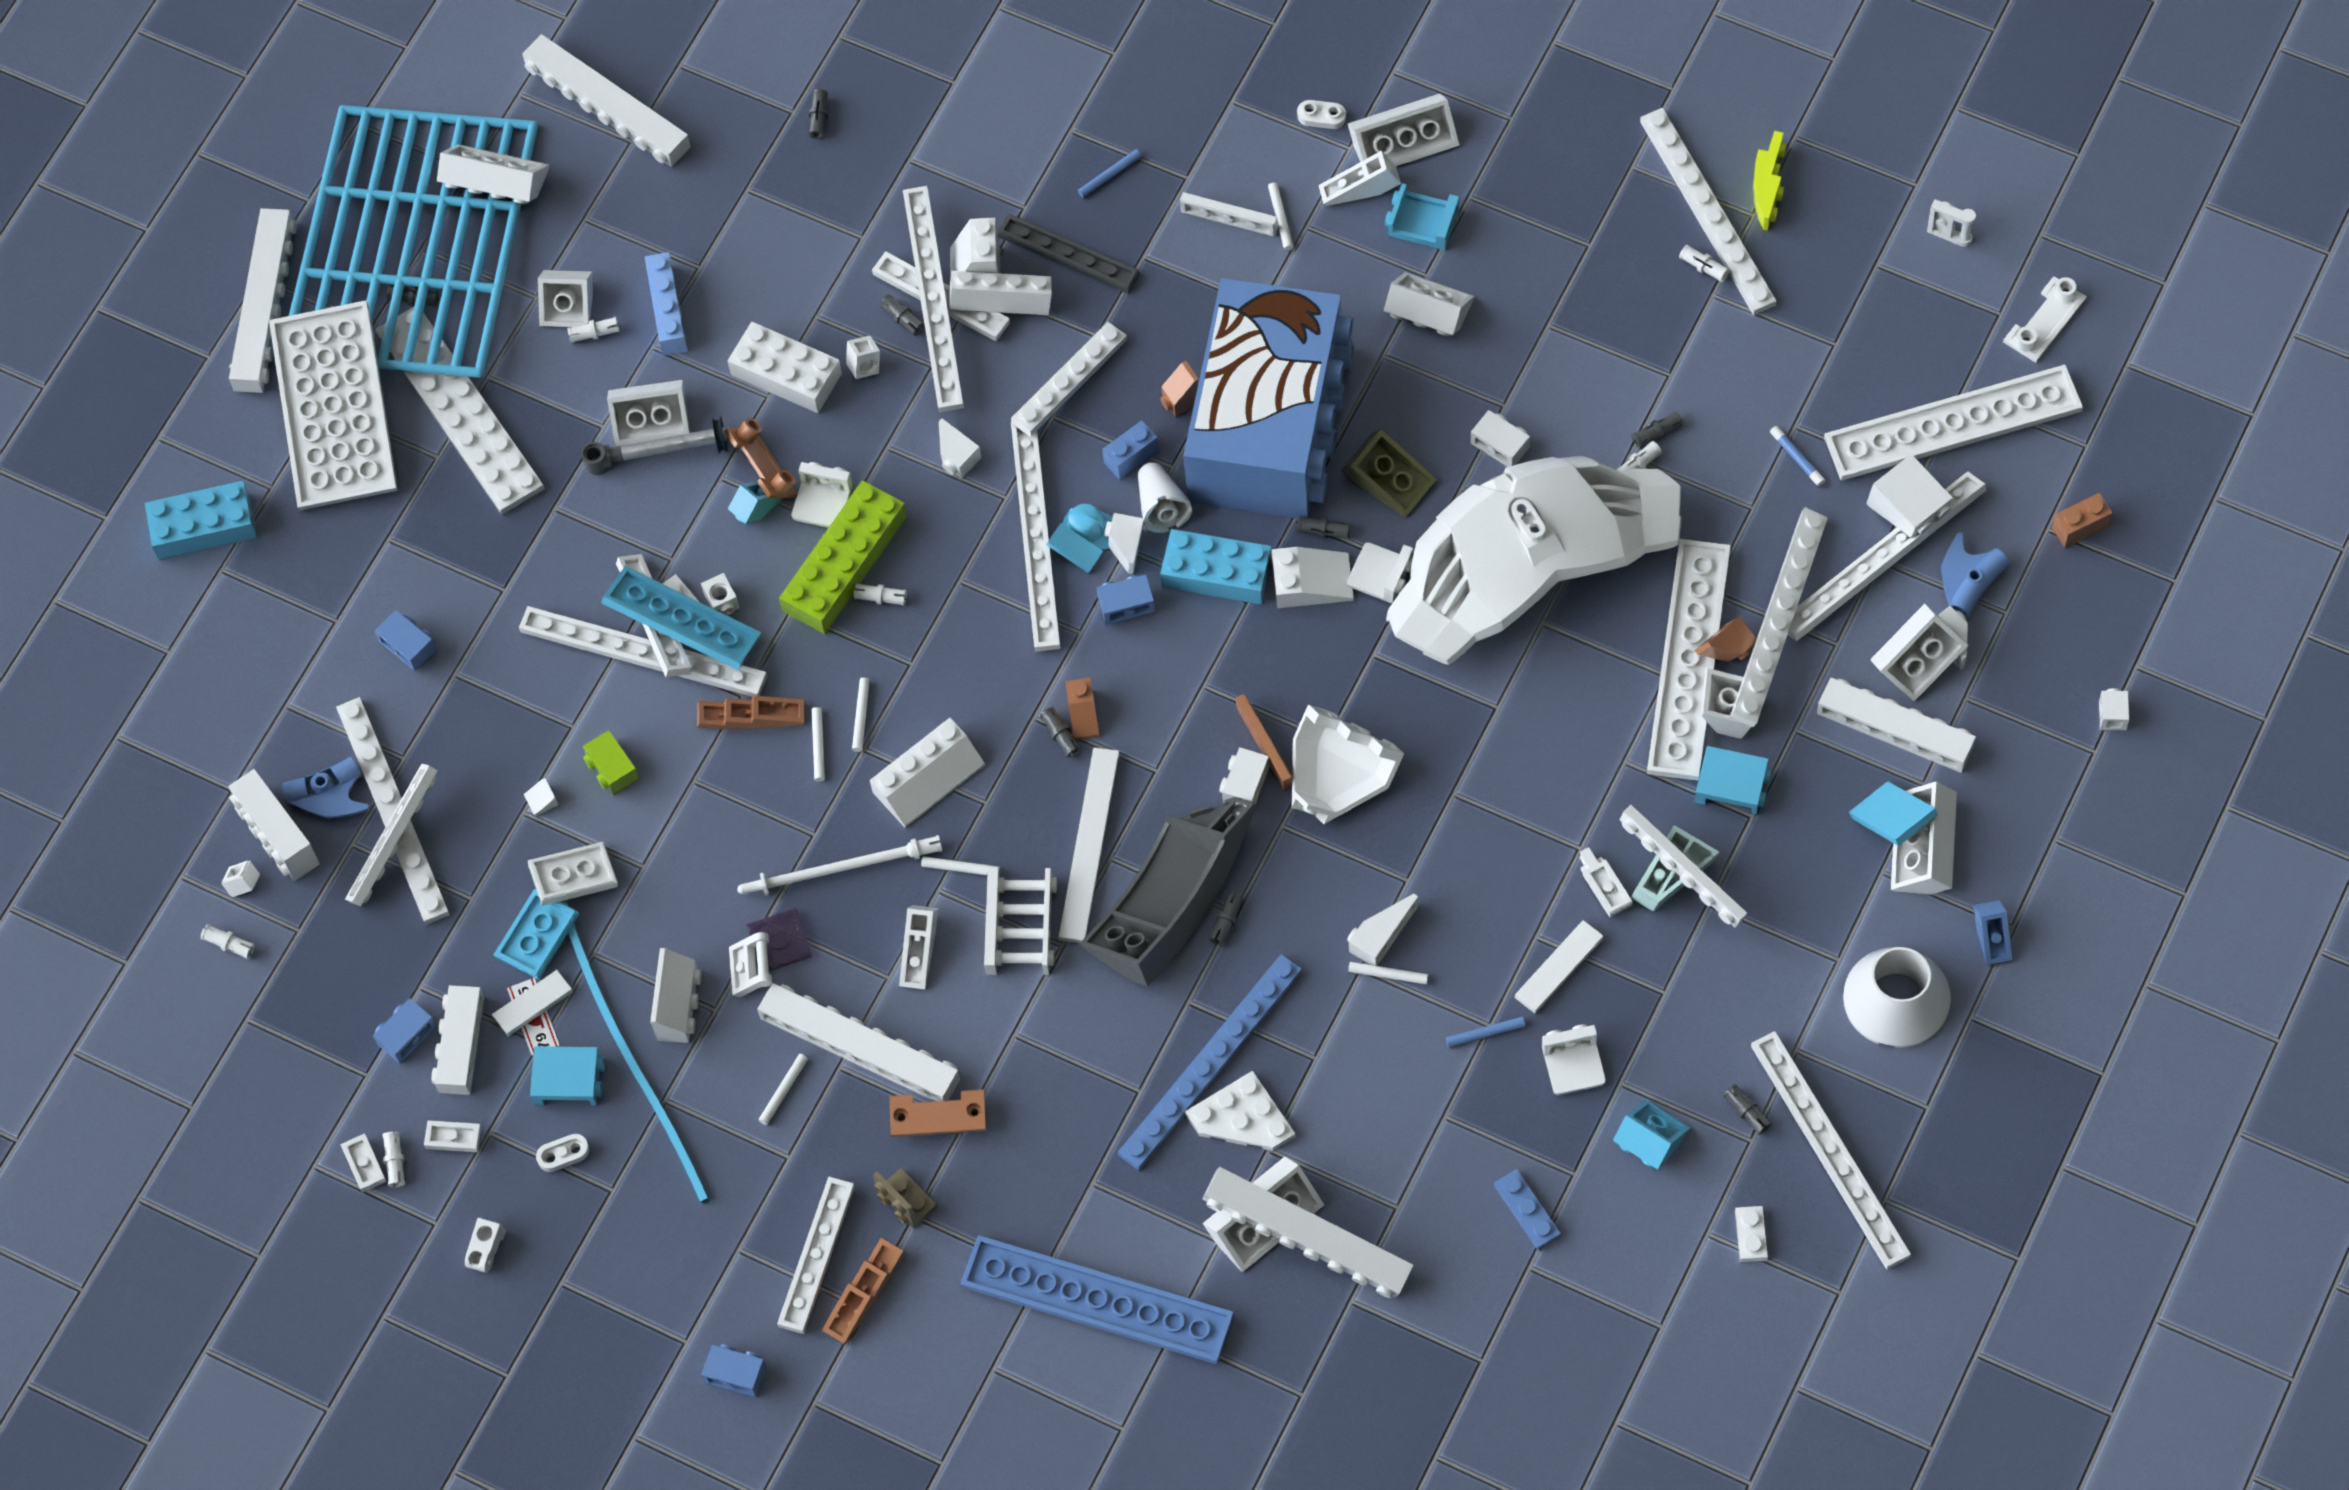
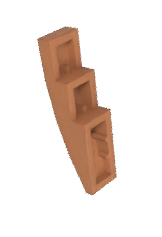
M753 696L752 700L726 698L725 702L699 700L697 704V728L762 729L804 724V699Z
M880 1238L868 1261L865 1260L853 1282L851 1284L848 1283L822 1331L846 1344L881 1294L906 1251L886 1239Z

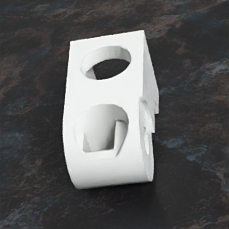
M477 1218L465 1257V1266L467 1268L485 1273L489 1272L501 1240L503 1241L506 1233L501 1224Z

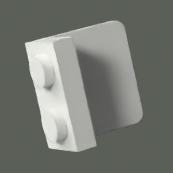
M801 462L799 468L801 485L791 513L792 519L829 528L850 497L853 487L850 472L840 467L828 468L815 462H810L809 464Z
M1365 543L1348 577V586L1393 603L1397 594L1405 586L1406 580L1404 579L1407 572L1411 573L1413 548L1403 545L1400 554L1375 544Z
M1581 1024L1573 1027L1572 1030L1563 1032L1561 1030H1553L1542 1036V1050L1554 1094L1563 1095L1600 1087L1605 1084L1606 1079L1596 1045L1597 1033L1595 1025L1587 1026L1586 1024Z

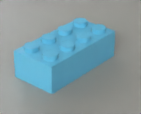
M244 481L145 503L151 544L158 560L257 538L250 494Z
M1171 529L1160 573L1162 588L1262 605L1272 562L1271 546Z

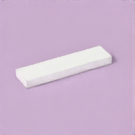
M1184 192L1181 195L1182 213L1273 237L1276 236L1278 230L1276 216Z
M1583 920L1515 994V999L1536 1014L1603 940V935Z

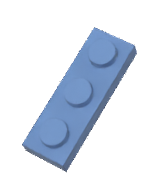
M1517 1169L1494 1182V1187L1537 1250L1542 1249L1561 1237L1560 1231Z

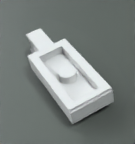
M1589 847L1580 851L1579 858L1584 865L1581 867L1583 877L1609 918L1631 907L1633 904L1631 898L1607 860H1603L1602 857L1596 859Z

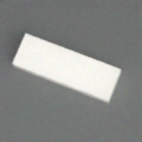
M556 970L494 1012L492 1016L507 1037H509L573 993V991L558 970Z

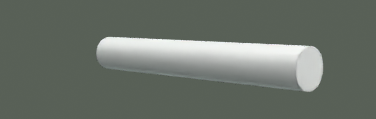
M1271 183L1268 185L1275 216L1277 217L1284 250L1289 251L1294 246L1277 183Z
M860 678L852 745V750L855 752H861L863 748L870 684L868 678Z
M816 707L812 709L814 779L816 782H822L825 780L822 709Z
M924 856L921 862L922 867L988 875V868H998L1000 874L999 866Z
M1355 962L1349 963L1348 972L1427 985L1428 974Z
M803 1054L798 1055L758 1119L762 1124L768 1125L808 1061V1058Z

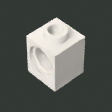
M866 336L847 341L846 364L855 379L879 374L880 350L872 337Z
M724 573L701 583L704 596L711 608L727 616L734 613L736 609H739L737 597ZM721 595L726 596L723 600H716Z
M2116 688L2101 691L2099 699L2100 730H2127L2129 722L2128 691H2121Z

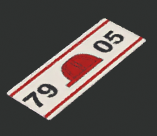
M535 978L508 987L507 990L511 1001L537 984ZM547 1010L522 1027L532 1056L534 1055V1046H559Z

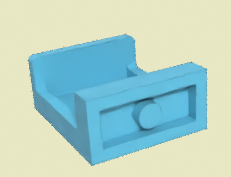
M1402 183L1400 190H1395L1392 199L1393 210L1392 212L1388 211L1386 215L1385 226H1388V236L1446 250L1459 211V196L1450 194L1448 201L1409 192L1407 191V184Z
M1707 746L1696 789L1695 803L1705 805L1706 799L1751 808V814L1757 815L1758 807L1763 808L1767 792H1762L1763 785L1769 784L1772 769L1767 768L1768 759Z
M534 1046L530 1097L533 1104L545 1105V1100H588L591 1105H597L598 1097H602L603 1084L602 1081H599L600 1072H604L605 1068L604 1056L600 1055L597 1047Z

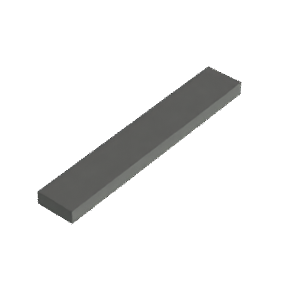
M1011 214L1007 215L998 230V237L1127 294H1129L1140 275L1139 270Z

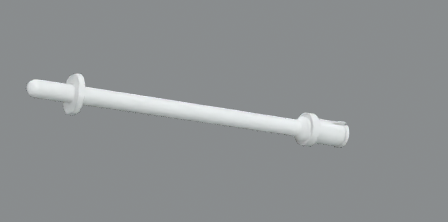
M936 835L935 837L918 841L911 839L907 846L766 878L764 873H760L761 880L739 885L738 892L740 894H747L764 890V894L767 896L769 895L768 888L906 856L920 859L921 855L942 851L939 835Z

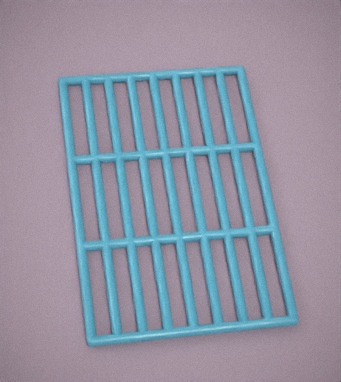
M341 105L336 117L289 316L300 314L308 278L322 279L315 311L326 308L332 280L346 281L341 305L352 303L356 282L370 283L366 301L369 304L371 323L380 284L394 285L377 359L379 369L482 377L486 367L521 203L514 202V198H512V201L498 200V198L491 197V193H489L488 199L474 198L475 193L469 192L468 188L465 189L464 197L450 196L451 188L446 187L445 183H442L440 195L426 194L442 123L456 124L451 147L462 144L466 125L480 126L475 148L485 150L490 127L504 128L498 151L499 154L508 155L513 129L527 130L521 157L526 160H531L538 123L531 120ZM347 115L361 116L344 187L330 186ZM371 117L385 118L368 189L354 188ZM394 119L408 120L392 191L378 190ZM418 121L432 122L416 193L402 192ZM327 197H342L325 269L311 268ZM351 199H366L349 271L335 270ZM375 200L389 201L373 273L359 272ZM399 202L413 203L397 275L383 274ZM423 204L437 205L421 277L407 276ZM447 206L461 207L446 278H431ZM471 208L485 209L470 281L455 280ZM495 210L509 211L494 284L481 283L480 277ZM404 287H419L402 361L388 360ZM428 289H443L427 362H412ZM453 290L467 291L451 365L437 364ZM477 292L491 293L475 367L461 366Z

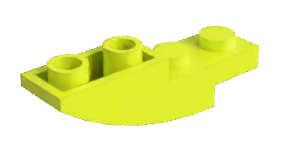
M1774 131L1768 151L1758 149L1755 163L1754 203L1758 220L1762 229L1766 231L1769 229L1770 222L1775 223L1778 213V208L1775 207L1776 201L1781 202L1784 193V187L1780 186L1781 176H1778L1781 164H1778L1779 157L1784 158L1787 143H1783L1784 133Z

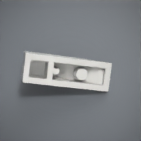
M1380 151L1320 184L1319 189L1323 204L1329 206L1379 196L1400 185L1401 182L1396 165Z
M1412 894L1363 921L1358 929L1355 927L1347 939L1349 942V952L1368 964L1377 966L1418 908V896Z
M916 905L907 908L899 982L901 987L926 989L936 935L938 908Z

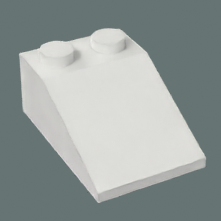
M1303 547L1271 549L1277 608L1354 601L1353 588H1350L1347 584L1351 573L1348 553Z

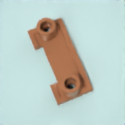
M746 418L740 427H727L724 430L733 446L743 450L760 476L757 483L767 498H796L798 493L793 487L796 483L795 477L789 471L780 468L759 436L762 427L756 420Z
M984 1090L961 1091V1100L913 1103V1094L889 1096L891 1137L986 1131L987 1116L985 1112ZM978 1111V1115H971L972 1112ZM905 1116V1120H898L899 1117Z

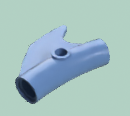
M1957 533L1941 565L1943 588L1948 605L1955 611H1960L1966 619L1969 618L1985 590L2009 567L2010 563L2006 555L1997 548L1987 553L1968 554L1963 547V534Z
M351 757L317 773L282 782L286 805H293L316 816L332 819L347 817L369 810L368 804L352 801L349 798L353 785L358 778L362 777L361 772Z

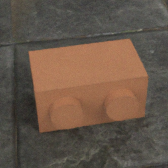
M2098 493L2056 513L2052 529L2064 548H2067L2108 528L2113 512L2101 494Z

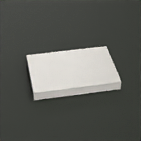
M604 842L528 860V867L542 906L618 887V881Z

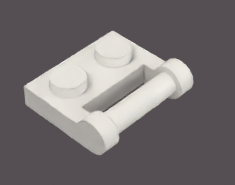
M1935 199L1930 208L1927 232L1957 245L1967 247L1972 242L1971 228L1975 222L1976 213L1972 209L1960 210L1948 202H1941ZM1956 221L1962 224L1960 232L1955 230Z
M755 933L729 947L733 996L741 998L760 987H767L772 984V975L769 974L768 933ZM755 947L757 950L758 975L756 973Z

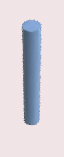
M1135 149L1078 190L1079 195L1082 198L1089 195L1142 157L1141 153Z
M1523 1017L1511 1019L1446 1037L1448 1048L1525 1027Z

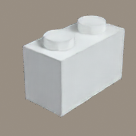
M1488 410L1471 431V444L1505 466L1510 467L1516 465L1530 448V436L1523 428L1515 427L1508 423L1507 419L1501 414H1494Z
M1239 747L1237 755H1232L1229 761L1228 770H1230L1228 778L1224 777L1220 785L1219 792L1222 793L1223 803H1225L1224 800L1236 797L1256 804L1270 767L1269 756Z

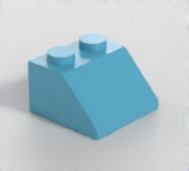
M1646 1099L1625 1116L1613 1141L1619 1144L1620 1148L1625 1152L1633 1153L1642 1159V1162L1647 1166L1659 1169L1670 1159L1691 1127Z

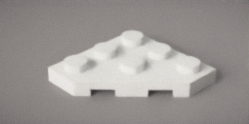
M1253 1071L1185 1111L1186 1117L1201 1137L1225 1139L1226 1142L1245 1146L1247 1144L1259 1146L1270 1151H1274L1296 1138L1294 1131Z

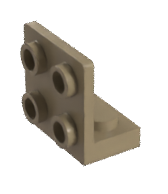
M902 1168L887 1181L878 1172L873 1174L875 1180L874 1188L878 1192L876 1196L886 1207L890 1204L896 1210L894 1214L902 1224L908 1223L914 1229L937 1209V1204Z

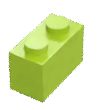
M609 730L583 745L586 754L583 759L590 770L595 768L599 774L596 776L599 784L603 789L608 787L612 795L639 779L636 768Z

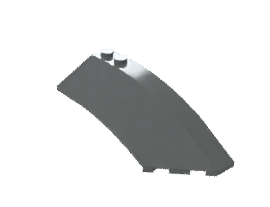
M1233 797L1224 800L1225 804L1211 808L1210 805L1190 810V815L1175 818V816L1164 818L1166 823L1142 867L1112 909L1082 940L1080 947L1126 979L1149 986L1185 945L1213 904L1235 862L1255 811V803Z

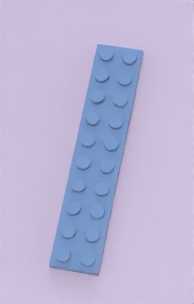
M980 1235L977 1236L960 1283L962 1288L1216 1365L1218 1364L1234 1317L1233 1311Z

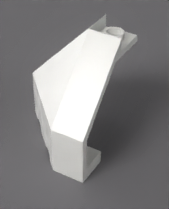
M1308 705L1293 738L1292 808L1315 815L1323 824H1326L1388 789L1404 753L1392 742L1386 739L1378 740L1370 735V731L1354 723L1349 724L1338 719L1339 715Z

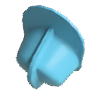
M1080 504L1070 508L1064 517L1063 524L1099 549H1110L1108 547L1109 537L1105 536L1107 521L1112 522L1113 517L1098 510L1091 504Z

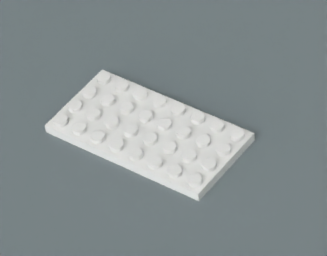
M361 301L269 320L298 509L305 510L398 491L368 302Z

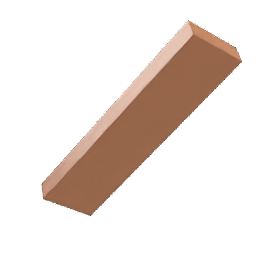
M1242 694L1236 697L1237 710L1262 754L1269 756L1270 768L1283 791L1292 788V775L1247 696Z

